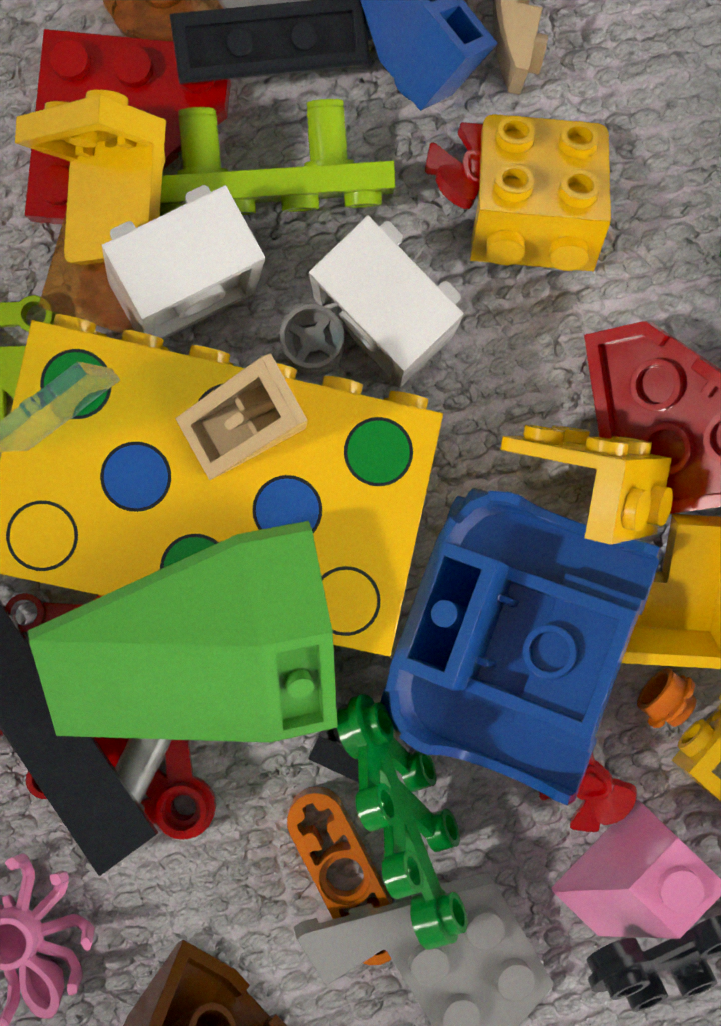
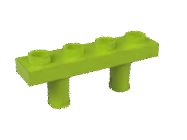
M318 99L306 103L309 162H305L302 167L228 171L226 168H221L216 110L210 107L180 109L178 115L183 169L177 171V175L162 176L160 216L185 205L186 194L203 185H206L211 192L226 185L242 216L256 214V203L281 202L282 212L314 211L319 209V199L343 197L345 208L381 206L382 195L393 194L395 190L394 161L354 163V160L348 159L344 101L341 99Z

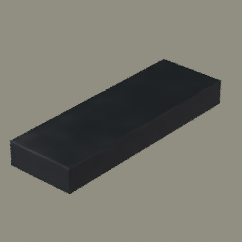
M307 0L169 14L179 85L359 67L370 64L366 16L360 0Z

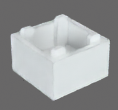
M206 185L200 186L186 194L185 205L136 228L133 222L127 221L111 229L110 237L112 240L102 244L108 283L135 331L165 339L255 294L265 256L226 185L212 192Z
M367 215L309 271L314 300L319 305L329 308L339 317L344 331L401 388L453 338L464 315L456 306L461 299V295L447 281H443L436 286L399 247L403 241V235L391 222L385 221L381 226H378Z

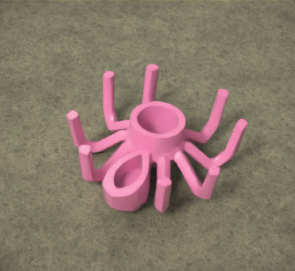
M25 853L11 857L5 862L10 870L21 868L22 882L17 904L11 894L2 897L4 906L0 904V970L4 971L8 983L7 1002L0 1015V1026H9L20 1002V989L26 1005L34 1015L43 1019L53 1018L57 1013L64 992L63 969L54 960L38 954V952L61 958L66 962L71 972L67 983L68 995L73 996L78 992L83 978V970L77 956L70 948L44 940V936L70 927H77L82 931L81 945L84 950L88 951L92 946L95 927L88 920L77 914H70L46 923L40 921L65 895L69 882L67 871H59L50 875V881L55 887L32 911L29 910L35 871L30 858ZM18 967H19V978H18V975H17V972H16V968H18Z

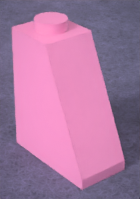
M636 799L631 812L623 820L612 824L551 889L598 936L680 939L721 897V879L640 800Z

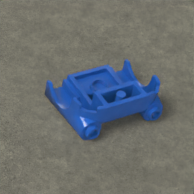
M472 488L466 497L457 496L450 507L447 520L434 544L392 659L387 684L380 703L386 707L390 714L394 730L401 733L399 738L415 750L426 755H442L467 761L515 779L566 806L574 802L597 741L595 735L638 615L643 613L664 553L661 548L637 540L610 545L585 539L587 525L546 510L511 492L485 491Z

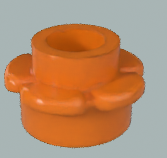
M665 668L657 672L645 684L639 694L637 707L649 716L648 724L651 727L661 728L665 725V722L672 727H676L689 718L697 703V698L693 695L695 689L694 680L684 675L679 676L670 668Z

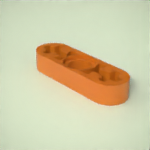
M321 786L309 787L299 792L290 805L287 816V828L332 918L337 919L348 916L349 912L345 913L343 908L357 907L372 892L377 897L368 898L367 904L372 903L374 908L393 904L394 902L339 796L332 790ZM312 803L318 811H324L328 808L331 810L332 814L327 818L326 826L333 843L337 842L342 835H345L348 842L333 844L320 857H317L314 851L323 850L324 841L318 829L314 825L304 828L301 824L306 816V805ZM341 858H349L356 861L364 873L361 883L356 888L347 891L339 890L331 885L327 878V870L334 861ZM382 950L363 963L367 965H381L392 959L386 950Z

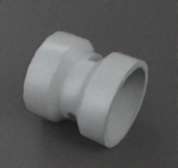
M304 304L293 309L284 318L280 328V344L289 365L297 369L298 373L308 377H321L332 372L341 363L345 353L344 329L339 317L329 308L319 304Z

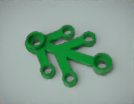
M367 694L354 696L349 700L348 706L338 710L337 730L346 752L352 758L358 759L359 791L356 794V809L360 821L370 832L384 828L385 857L382 860V876L385 886L394 899L422 892L412 897L410 916L415 935L426 950L453 944L457 941L459 934L467 931L466 910L460 896L456 892L446 893L441 888L421 834L426 838L430 848L437 853L459 845V828L454 815L449 809L445 808L432 813L412 793L436 784L437 776L434 763L430 755L417 750L409 753L394 738V728L390 714L382 703H375ZM396 771L402 775L405 785L399 780Z

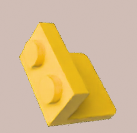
M90 90L86 93V98L73 102L50 101L45 103V109L16 117L15 144L70 161L64 256L68 262L78 265L104 262L102 244L112 240L110 237L111 229L127 221L133 222L137 228L160 216L162 171L165 164L166 120L129 106L128 98L114 91Z
M498 114L487 116L483 121L481 133L479 199L471 237L470 261L489 262L498 265L557 268L563 271L580 270L594 272L611 223L608 129L599 123Z
M525 425L523 436H502L501 450L597 469L585 539L611 545L656 535L658 527H662L666 523L673 500L672 489L666 487L672 458L650 454L652 442L612 436L611 439L589 436L590 431L558 425H552L551 428Z

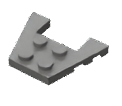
M488 872L440 885L446 893L456 892L460 896L467 914V931L459 934L457 941L450 945L426 950L418 941L411 922L410 903L413 896L422 892L410 895L411 899L374 908L372 903L348 909V916L318 923L317 918L294 926L297 941L326 986L380 951L386 950L432 1026H520L554 986L552 979Z

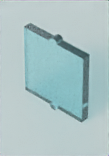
M77 361L36 394L21 402L18 408L0 421V452L30 450L120 381L119 377L112 368Z

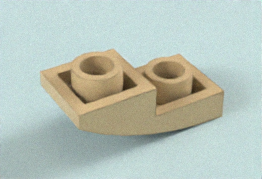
M493 0L494 39L498 42L495 47L500 71L508 92L520 95L527 74L539 75L543 63L548 35L537 33L543 7L529 5L530 0Z

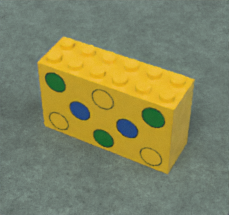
M55 314L53 324L31 320L0 458V574L104 596L234 535L309 521L313 532L333 631V645L391 656L443 413L427 410L429 399L400 391H389L388 398L384 399L361 395L363 384L335 376H324L321 385L296 380L297 369L276 363L307 419L306 429L222 475L209 480L175 418L245 369L233 366L234 364L229 362L230 354L198 345L190 346L189 355L180 354L164 347V340L162 338L133 330H123L121 340L107 337L106 334L95 331L97 326L95 323L68 315Z

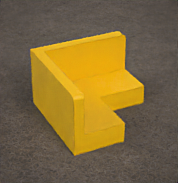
M672 514L662 571H657L643 613L638 615L622 663L721 669V516Z

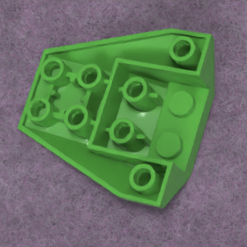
M309 521L234 535L28 630L30 647L56 736L271 743L337 728L333 631L313 532Z

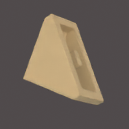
M271 353L254 361L175 418L209 480L222 475L306 429L307 419Z

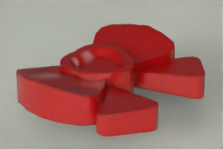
M460 123L457 133L468 150L464 154L462 163L434 142L430 143L427 153L425 172L429 175H436L435 181L442 194L450 202L462 209H470L474 205L479 191L483 124Z
M593 752L577 794V798L584 801L571 817L570 828L578 831L597 832L600 829V824L610 825L623 820L631 812L637 799L636 787L632 783L613 778L612 774L594 759ZM539 792V797L541 800L544 801L550 798L545 794Z

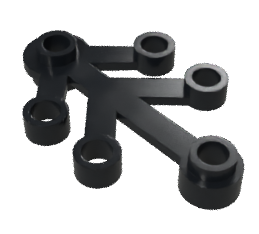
M721 915L697 924L680 939H669L646 951H642L636 938L621 939L596 950L586 960L592 972L588 977L592 991H608L612 1000L626 997L632 1011L638 1012L653 1007L668 997V993L657 972L665 970L670 972L683 998H690L711 989L718 982L707 960L721 956Z

